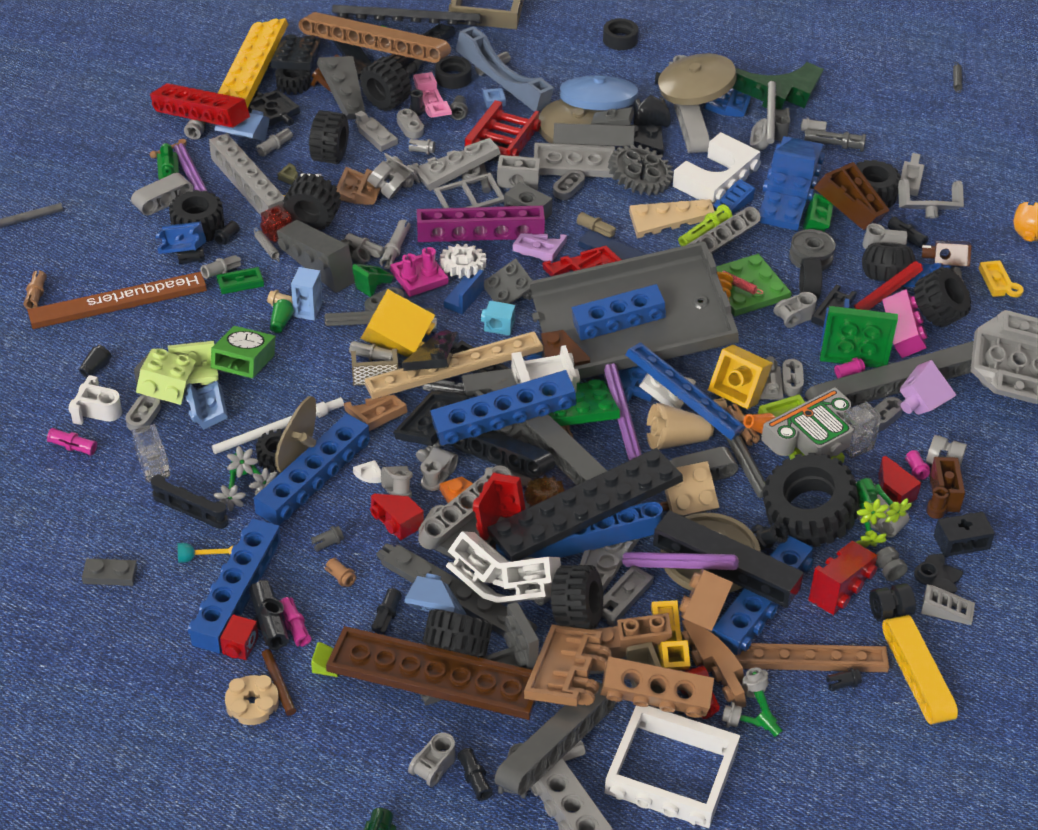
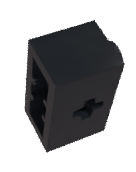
M984 512L938 519L933 536L944 557L990 549L995 532Z

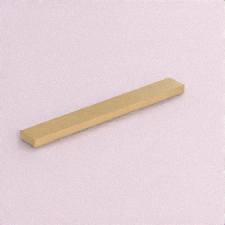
M533 331L455 353L452 356L449 367L403 371L402 368L364 379L365 386L371 398L376 399L512 360V353L521 352L522 357L543 351V345Z

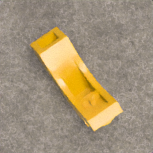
M678 601L652 602V615L669 613L672 631L671 638L654 646L661 667L678 671L688 670L690 668L688 640H682Z

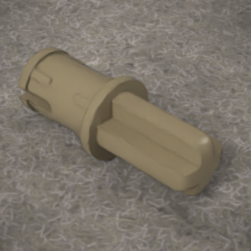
M584 212L578 215V225H582L609 238L615 236L616 228L603 222L601 218H594Z

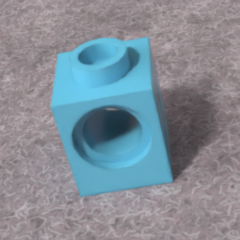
M489 301L487 309H483L481 315V322H484V331L510 336L515 322V305Z

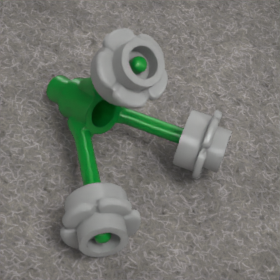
M758 667L749 669L746 672V676L743 677V683L741 684L747 697H756L762 712L755 718L741 715L742 707L735 705L734 702L730 706L725 705L722 721L726 722V728H729V726L737 728L740 720L758 727L762 726L765 731L768 729L774 737L782 732V729L776 723L777 719L769 709L764 694L769 684V674L766 670Z

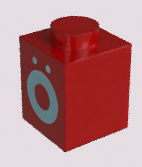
M232 615L220 637L222 654L231 658L247 660L259 637L257 621Z

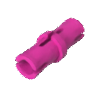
M51 428L47 435V442L64 446L69 451L76 450L92 456L97 448L96 441L79 437L78 433H67Z
M285 597L280 600L284 606L282 612L285 619L284 625L287 630H290L296 646H306L310 643L311 636L305 627V619L297 610L293 598Z

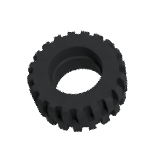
M808 453L805 456H802V454L795 455V458L791 460L787 458L782 461L781 466L777 465L772 470V475L770 474L765 481L763 501L770 526L777 521L778 523L783 522L787 526L786 529H788L787 533H789V536L807 545L821 547L820 544L827 543L828 545L835 542V538L838 537L840 539L846 535V529L850 530L855 524L854 520L858 518L859 499L855 478L851 474V470L842 464V461L837 458L831 459L830 455L821 454L819 456L816 453ZM808 491H822L832 496L824 505L813 509H801L791 505V502L798 495Z

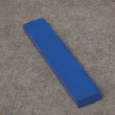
M638 343L626 352L625 355L696 413L705 418L730 440L740 435L746 428L740 421L644 344Z

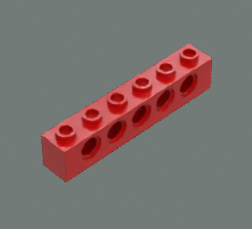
M169 83L150 93L152 106L156 112L234 128L250 117L245 99Z

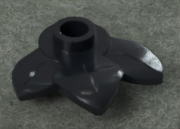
M943 554L929 555L926 557L925 562L920 563L914 571V577L919 583L933 585L952 594L957 592L955 583L963 575V571L945 565Z

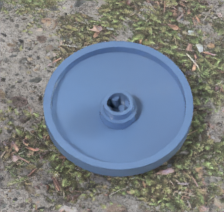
M603 75L581 76L569 79L561 84L560 98L565 103L582 109H621L634 104L635 99L638 98V88L633 83L617 77Z

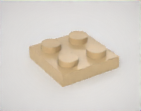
M708 461L676 467L683 475V482L665 490L670 511L687 516L720 508Z

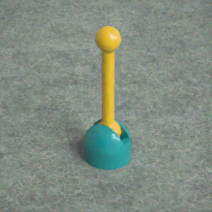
M177 543L178 563H187L195 555L231 554L233 546L228 549L195 550L188 543Z

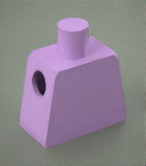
M932 360L916 366L900 388V392L905 397V400L901 403V408L908 414L913 411L918 415L929 412L956 396Z

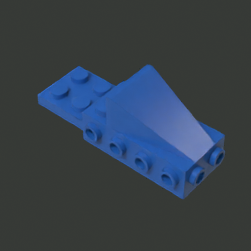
M783 136L781 144L777 143L771 167H769L767 179L769 180L765 179L763 192L766 193L759 211L761 218L758 223L798 231L807 203L813 197L814 187L817 184L821 166L824 162L823 144Z

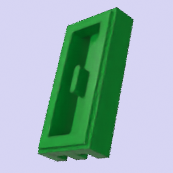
M259 267L216 275L221 294L264 286V280Z

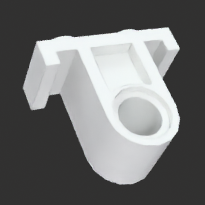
M89 375L84 384L80 385L75 399H72L69 404V412L71 413L73 423L82 425V416L102 421H115L119 419L122 415L119 393L114 389L99 386L98 377Z

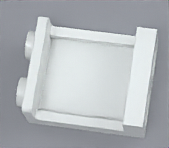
M566 345L561 346L560 355L527 361L523 360L521 352L512 353L511 370L516 384L567 370L576 393L577 383L580 382V375L578 369L573 367V355L568 353Z

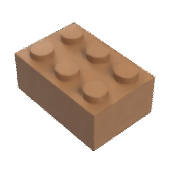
M703 569L699 573L694 572L688 585L692 587L689 597L684 595L678 608L682 612L680 616L712 631L733 582Z

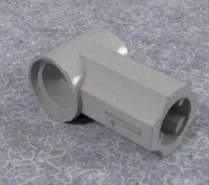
M872 223L867 226L862 245L865 249L872 243L906 245L907 231L887 230L880 224Z

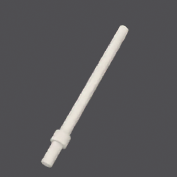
M340 397L327 403L320 402L316 404V416L320 418L328 415L329 411L343 407V399ZM292 416L212 445V450L214 454H218L262 437L263 433L268 435L270 430L276 432L277 429H284Z

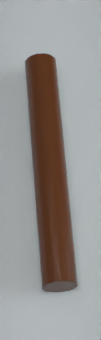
M266 649L262 652V657L278 690V696L286 715L291 716L296 713V708L272 651Z

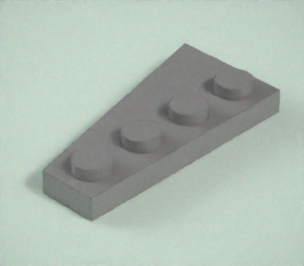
M488 138L465 146L463 151L453 150L447 152V156L436 160L435 157L427 159L428 163L422 165L415 163L411 166L416 169L418 178L431 191L501 153L499 147Z
M639 539L595 550H586L580 565H593L596 567L604 592L622 566L623 554L631 552Z

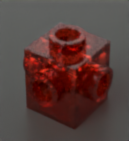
M279 205L261 212L260 223L262 232L273 243L278 242L277 230L292 222L289 212L282 209Z

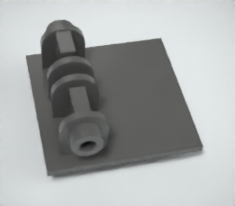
M516 258L484 281L485 290L495 302L511 304L521 296L527 300L533 299L529 282L533 280Z

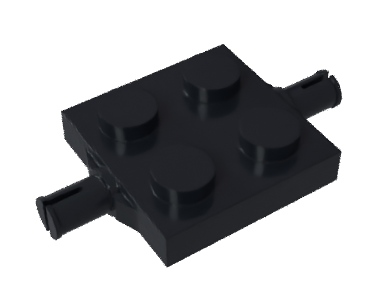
M257 89L253 96L255 98L251 100L248 107L249 113H252V110L264 112L263 116L270 118L268 127L281 121L288 126H292L294 119L291 117L300 113L299 106L279 89L264 94Z

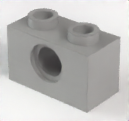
M499 155L497 167L498 187L509 189L518 182H521L538 190L540 158Z

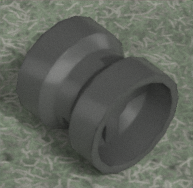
M885 547L877 552L876 565L883 569L882 573L886 580L895 581L905 575L908 567L904 560L899 559L900 555L895 547Z

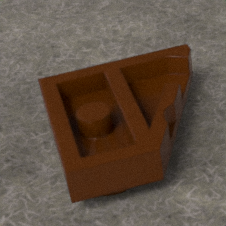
M564 330L541 333L545 357L560 355L561 346L566 345L568 353L573 355V367L591 363L590 357Z

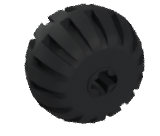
M872 243L864 251L862 268L868 278L886 282L916 260L914 252L909 246L896 243Z

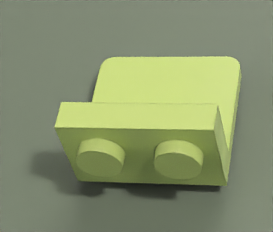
M214 341L168 346L169 353L186 355L196 361L187 384L200 383L201 385H208L219 380L217 369L211 368V348L214 346Z
M151 349L140 369L136 393L181 405L187 381L195 367L196 361L186 355H176L164 349Z

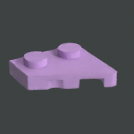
M521 233L513 243L512 251L552 262L565 245L567 235L560 234V239H548V234L533 235Z

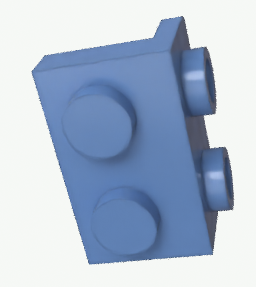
M218 381L198 390L190 383L186 385L188 394L185 397L191 407L189 415L194 423H198L204 430L228 418L222 387Z

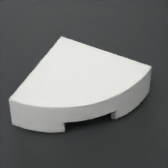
M375 460L353 467L354 475L360 480L368 483H381V469Z

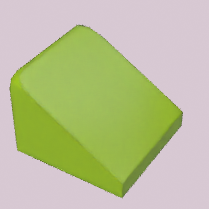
M321 642L317 643L311 661L312 673L338 677V674L326 671V664L333 648Z

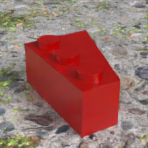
M854 541L840 549L836 554L838 555L836 559L829 557L825 562L828 565L824 568L817 566L814 570L808 600L833 616L840 608L844 609L848 605L851 596L861 591L864 581L867 578L872 579L878 568L875 566L878 555Z

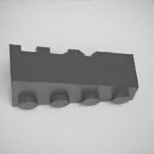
M295 220L277 230L280 248L304 268L320 270L321 281L335 293L355 283L348 244L299 220Z

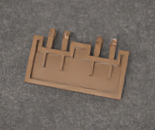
M552 624L524 689V699L576 707L577 705L584 704L586 706L592 705L595 700L594 695L599 689V683L589 679L588 676L590 671L605 670L607 659L612 654L607 646H601L603 640L602 631Z

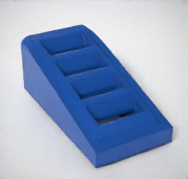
M742 179L738 180L726 191L720 200L717 199L712 204L714 210L716 211L719 205L725 204L729 207L732 214L754 199L755 188Z

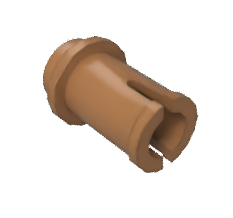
M332 558L326 563L327 567H325V570L338 580L339 585L350 587L355 582L356 575L354 570L346 568L337 558Z

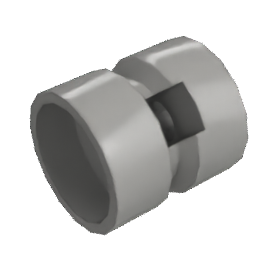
M382 161L370 174L367 181L375 188L380 187V192L390 200L404 185L406 178L398 172L394 173L393 167L386 161Z
M934 435L926 463L932 465L934 457H945L941 455V451L946 450L948 451L946 457H958L961 466L967 444L957 441L949 443L947 438Z

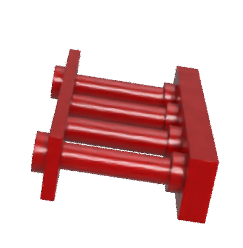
M495 100L465 138V146L490 138L492 141L509 145L508 148L498 146L501 153L499 155L519 156V153L533 134L540 129L539 111H535L530 119L504 113V110H502L503 102ZM503 120V121L515 123V124H518V125H522V126H524V127L521 129V128H518V127H514V126L502 124V123H499V122H501V121ZM498 130L501 132L516 135V137L511 138L508 136L493 133L492 131Z

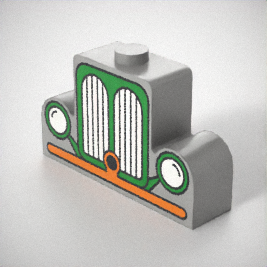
M834 387L764 423L761 440L774 453L781 456L791 455L795 447L804 455L816 453L819 456L821 454L830 455V457L837 456L843 450L850 447L853 428L847 422L851 402Z

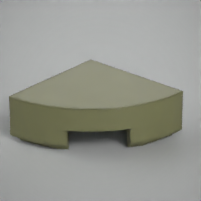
M289 163L277 174L278 180L292 185L298 177L296 167Z

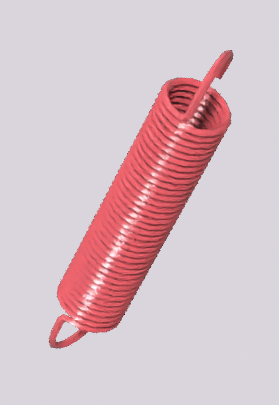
M728 273L733 277L732 285L753 295L758 293L757 290H760L757 289L756 285Z

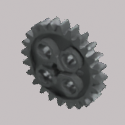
M631 144L630 148L627 145H624L623 148L618 147L617 151H613L608 161L609 174H613L612 179L619 180L618 185L624 184V189L632 188V193L636 190L639 191L640 195L646 192L648 196L651 195V192L655 195L658 192L663 193L665 189H668L673 178L672 166L667 165L668 160H662L663 155L657 156L656 150L650 152L649 147L642 149V146L639 145L636 148L633 144Z

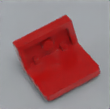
M493 473L488 482L484 483L479 497L474 500L473 512L476 514L477 519L476 529L483 540L486 541L489 537L487 527L496 524L500 516L508 518L526 509L520 477Z

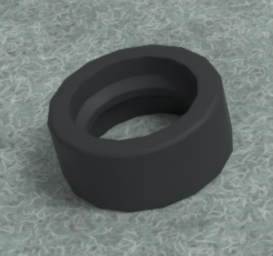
M611 19L604 25L603 42L607 47L614 50L631 49L638 43V26L628 19ZM616 33H623V34H627V35L622 36V35H615V34H616Z
M447 56L435 64V79L444 88H463L471 81V64L463 57ZM448 71H458V72H461V73H458V74H449V73H445V72H448Z
M803 258L799 274L800 293L811 292L818 300L822 289L821 260L819 258Z

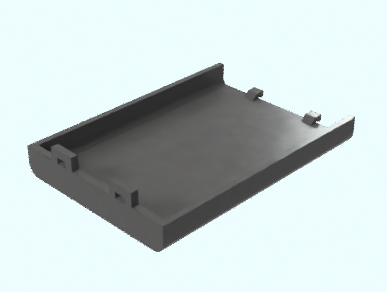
M705 241L529 281L536 313H532L534 323L539 320L542 333L564 330L590 357L591 363L574 367V369H578L580 379L605 374L604 369L607 364H616L618 371L638 366L625 355L629 348L638 343L644 344L662 360L739 343L738 330L731 313V305L726 291L724 292L722 289L712 253H709ZM657 284L665 301L666 318L594 338L580 340L573 323L571 307Z

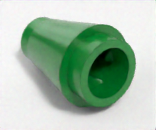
M280 299L274 303L270 329L273 332L281 333L294 314L293 304L290 301Z

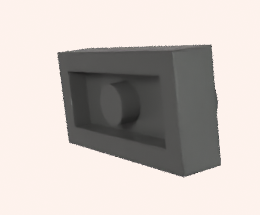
M86 558L82 582L83 584L133 586L137 571V561Z

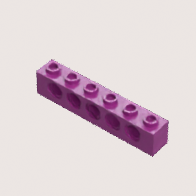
M543 205L417 209L418 242L515 240L521 233L544 234L545 216Z

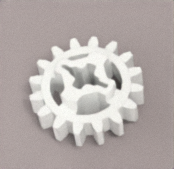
M456 244L455 247L448 246V250L443 249L442 254H440V267L444 269L445 273L450 272V276L458 275L459 278H462V276L466 275L467 278H470L472 274L475 276L480 269L484 271V268H486V254L482 253V249L476 250L474 245L470 247L467 244H464V246Z

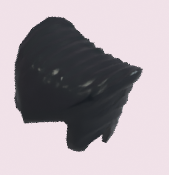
M649 95L643 102H640L639 98L635 99L633 106L634 125L668 127L671 123V118L665 100L660 96L659 100L652 95Z

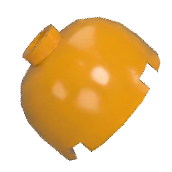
M1028 202L1019 204L1014 214V228L1026 241H1038V203L1036 202L1034 206L1028 205Z

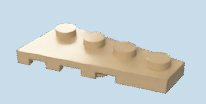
M710 199L631 205L629 208L637 239L644 237L645 233H661V229L671 227L673 230L680 228V225L684 223L689 225L700 223L708 213L714 212Z

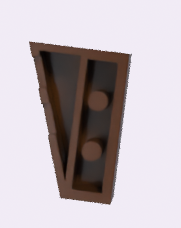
M854 162L825 174L814 187L816 191L862 230H866L869 224H878L890 211Z

